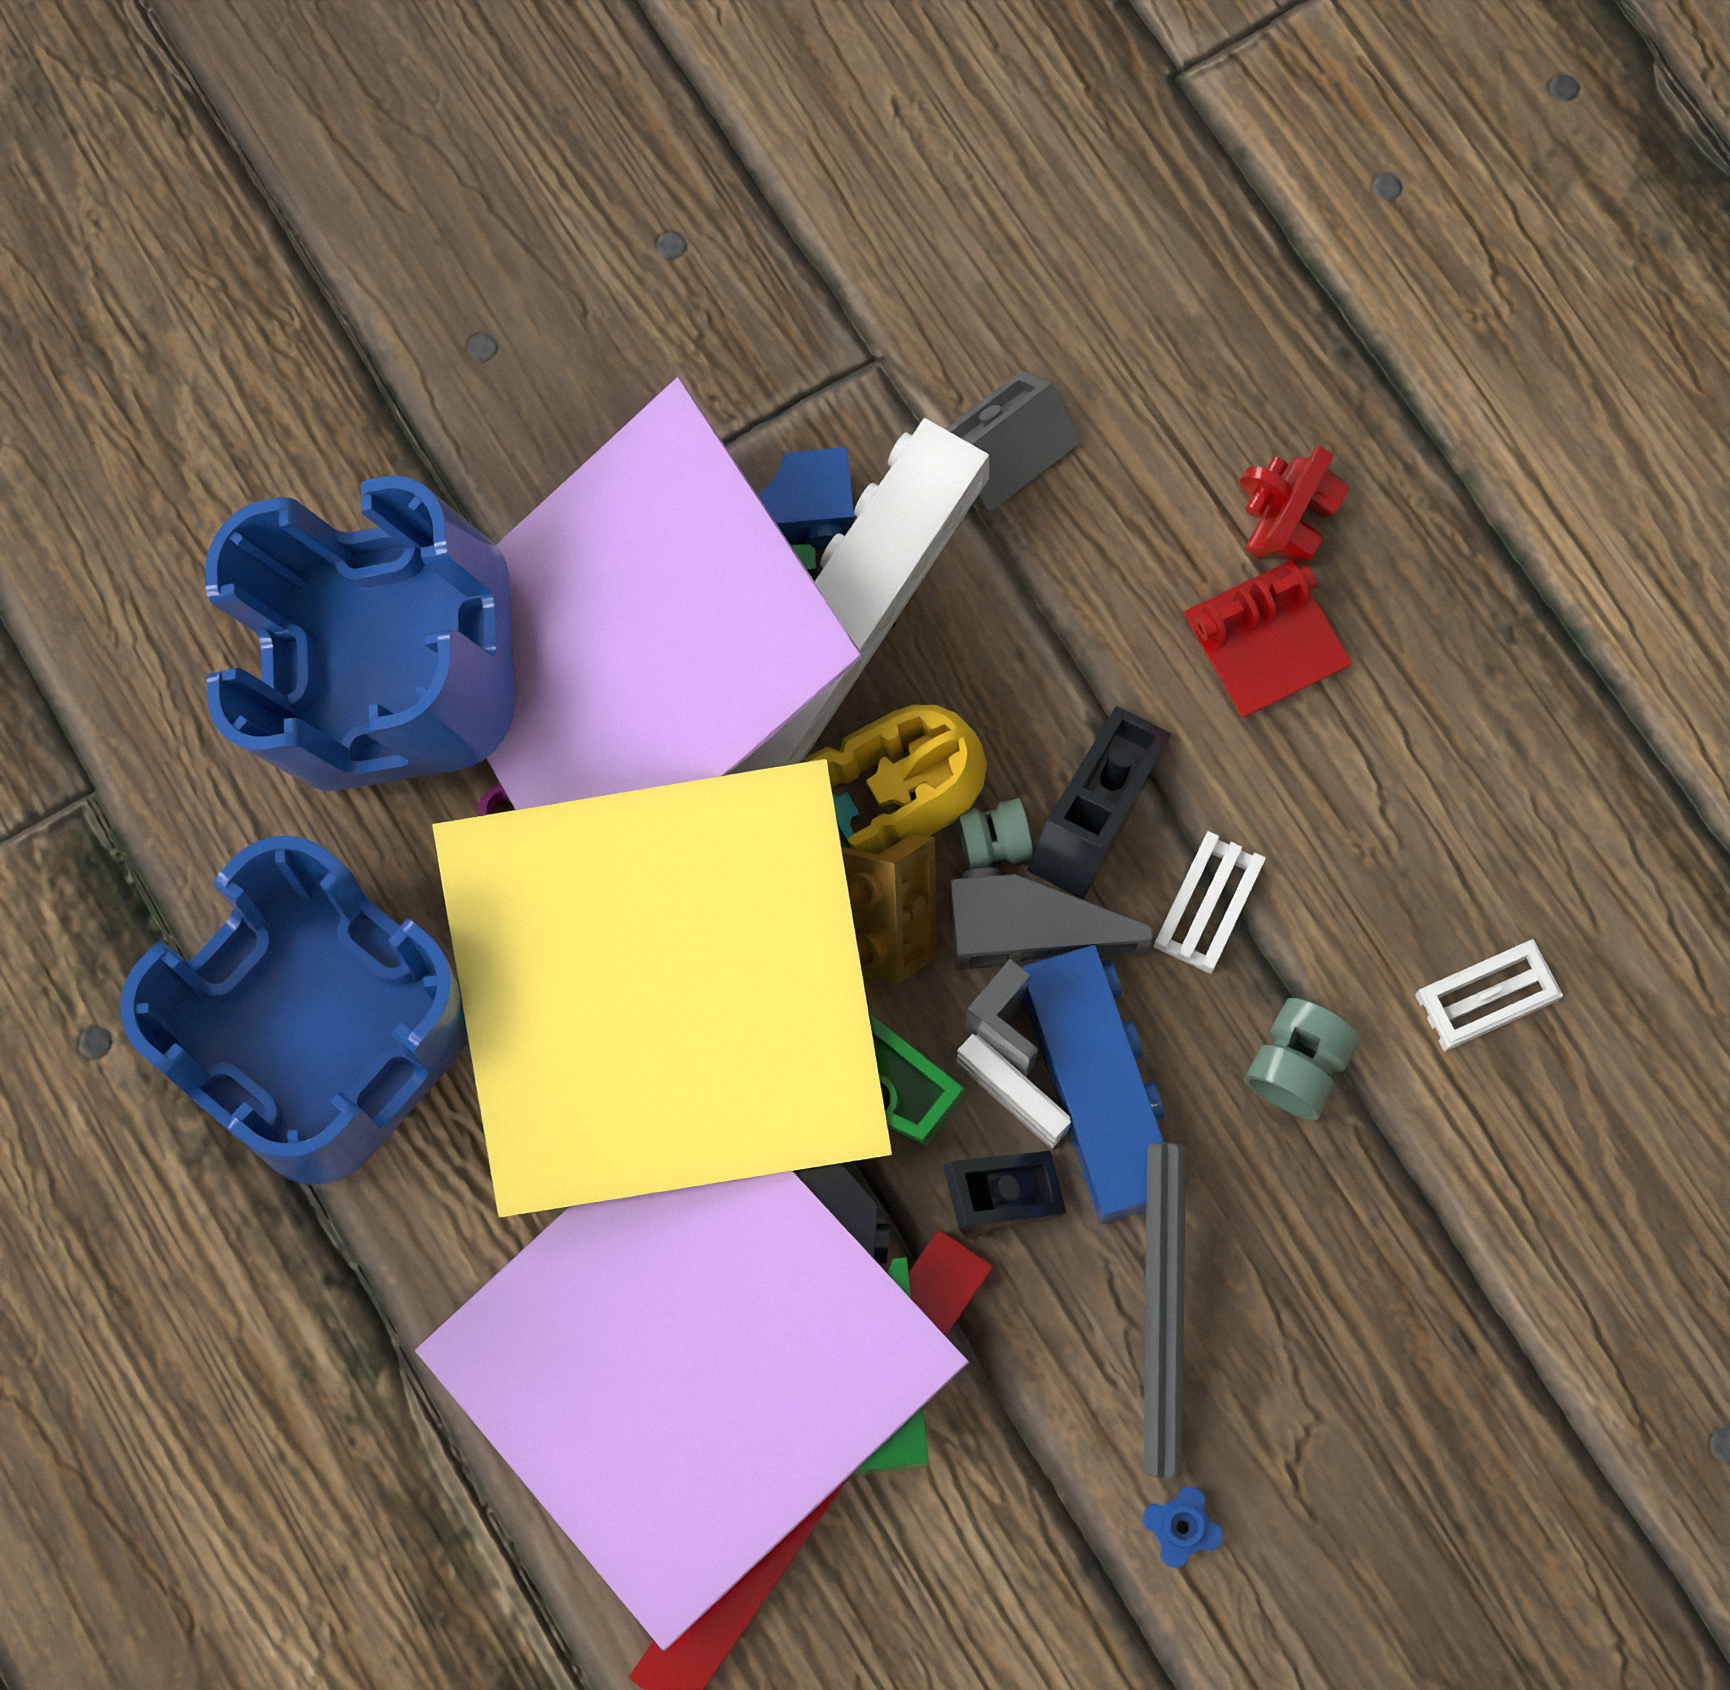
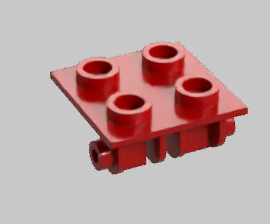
M1293 559L1183 611L1184 617L1242 719L1352 666L1350 658L1310 591L1317 587L1314 573L1308 565L1297 568Z

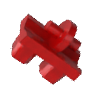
M1319 445L1314 448L1310 457L1297 456L1292 459L1290 465L1279 457H1273L1266 469L1252 466L1245 470L1240 479V485L1251 496L1245 511L1253 517L1260 518L1244 550L1258 559L1275 553L1287 561L1293 559L1296 565L1307 562L1314 557L1323 540V534L1301 519L1304 511L1309 507L1323 518L1330 516L1341 506L1350 489L1344 481L1328 469L1334 457L1331 452Z

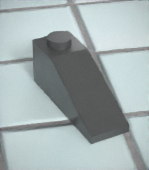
M977 868L962 873V879H951L949 898L956 970L1004 966L1009 959L1017 965L1033 964L1094 944L1100 958L1147 955L1153 940L1151 926L1016 874L1000 876V870L996 868Z

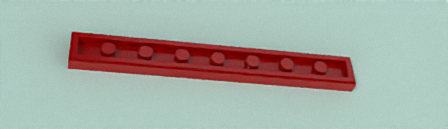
M938 1229L908 1272L911 1300L947 1337L992 1271L993 1266ZM851 1476L836 1488L666 1651H663L653 1640L628 1679L643 1690H705Z

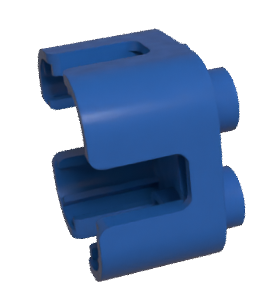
M385 476L369 479L361 483L362 514L377 525V528L356 532L338 531L297 500L278 497L252 503L233 514L219 529L208 551L205 568L207 596L214 606L257 634L261 644L262 681L242 668L211 672L208 675L207 700L211 718L220 733L229 741L316 789L337 791L469 768L483 761L496 750L505 738L513 719L515 695L510 583L505 558L499 548L426 486L407 477Z
M269 837L252 843L241 850L216 877L214 887L232 908V912L225 924L191 960L186 962L167 944L160 941L153 945L137 962L128 975L122 990L120 1000L121 1020L129 1041L143 1057L275 1171L299 1183L312 1185L327 1184L341 1180L361 1168L462 1052L467 1042L468 1034L459 980L441 948L429 934L408 918L399 926L366 897L351 871L326 849L300 837Z

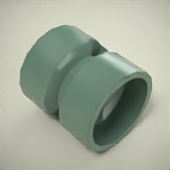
M1287 998L1269 1031L1274 1044L1261 1046L1243 1080L1257 1095L1278 1108L1301 1118L1317 1120L1336 1087L1330 1075L1332 1073H1343L1362 1038L1358 1031L1348 1022L1329 1010L1306 1000Z

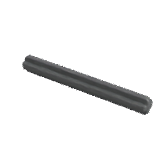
M1155 1142L1149 1144L1147 1148L1144 1470L1149 1476L1156 1478H1173L1180 1476L1182 1473L1186 1150L1183 1145L1175 1142Z

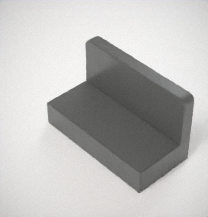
M1022 370L945 429L989 454V480L977 496L981 507L988 511L995 510L1076 447L1081 440L1053 384Z
M1009 959L968 1007L963 1037L968 1039L972 1034L975 1036L978 1034L1028 1079L1032 1075L1038 1049L1008 1025V1023L1024 1005L1031 975Z

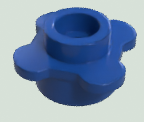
M1185 1487L1179 1491L1177 1499L1163 1506L1151 1504L1143 1514L1144 1527L1154 1532L1155 1539L1162 1548L1160 1558L1169 1567H1182L1186 1564L1188 1556L1202 1549L1213 1551L1222 1542V1529L1219 1525L1210 1521L1203 1507L1205 1496L1197 1488ZM1179 1521L1188 1523L1189 1530L1186 1534H1181L1177 1531L1176 1525Z

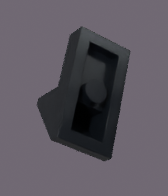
M1051 1151L956 1160L943 1164L958 1228L967 1240L974 1239L1000 1227L1051 1221L1067 1214Z

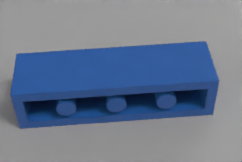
M1094 944L1021 967L1031 975L1025 1005L1059 1106L1071 1117L1068 1133L1099 1224L1102 1225L1146 1211L1147 1148L1149 1144L1163 1142L1156 1121L1164 1118V1111L1153 1081L1143 1083L1135 1059L1143 1057V1052L1137 1030L1131 1020L1121 1021L1114 999L1121 997L1122 991L1111 960L1101 962L1096 945Z

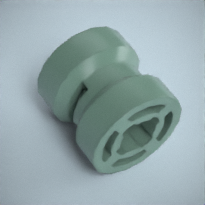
M1019 798L999 802L995 810L987 812L970 808L956 820L961 848L968 870L990 868L993 862L1005 859L1013 864L1031 860L1033 856L1031 836L1025 811Z

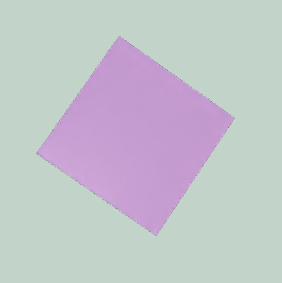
M677 377L496 545L503 554L509 571L515 708L513 719L505 738L496 750L487 757V760L515 810L725 776L730 774L864 657L680 378Z
M793 1171L570 1206L414 1350L663 1651H666L969 1363Z

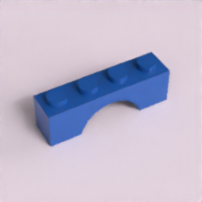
M847 447L785 453L775 478L764 490L757 494L790 545L812 544V547H815V549H826L836 534L840 533L846 536L854 524Z

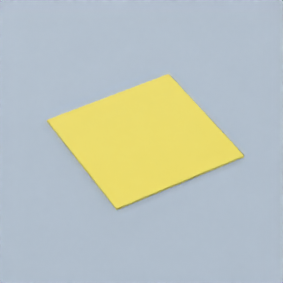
M827 759L432 824L498 1217L892 1155Z

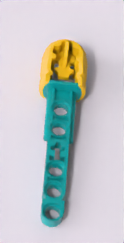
M911 705L893 711L844 737L840 751L825 747L804 759V762L827 759L831 788L840 783L848 784L856 780L860 772L878 765L877 773L866 780L881 808L894 803L902 806L899 810L890 815L881 814L872 819L870 826L854 833L851 828L852 821L860 818L857 808L848 792L841 796L833 794L841 847L874 854L882 853L912 833L930 836L959 819L961 814L971 808L982 790L987 768L982 743L976 733L957 713L938 705ZM909 749L910 755L905 757L904 751ZM915 791L916 799L911 802L910 794Z

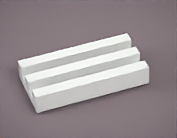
M1208 831L1153 947L1212 974L1266 857L1255 852L1252 856L1241 851L1242 846L1233 842L1228 845L1218 840V835ZM1212 854L1223 860L1183 944H1180L1171 938ZM1234 865L1245 869L1242 880L1207 954L1204 955L1195 951L1194 949Z
M1534 939L1419 989L1415 996L1420 1006H1425L1429 1014L1427 1020L1432 1029L1436 1028L1440 1036L1438 1041L1443 1051L1446 1052L1559 1001L1563 994ZM1525 959L1528 960L1532 968L1443 1008L1438 999ZM1534 983H1540L1543 991L1454 1030L1450 1022Z
M972 1034L957 1050L956 1064L1050 1149H1053L1067 1134L1071 1117L978 1034L976 1036Z

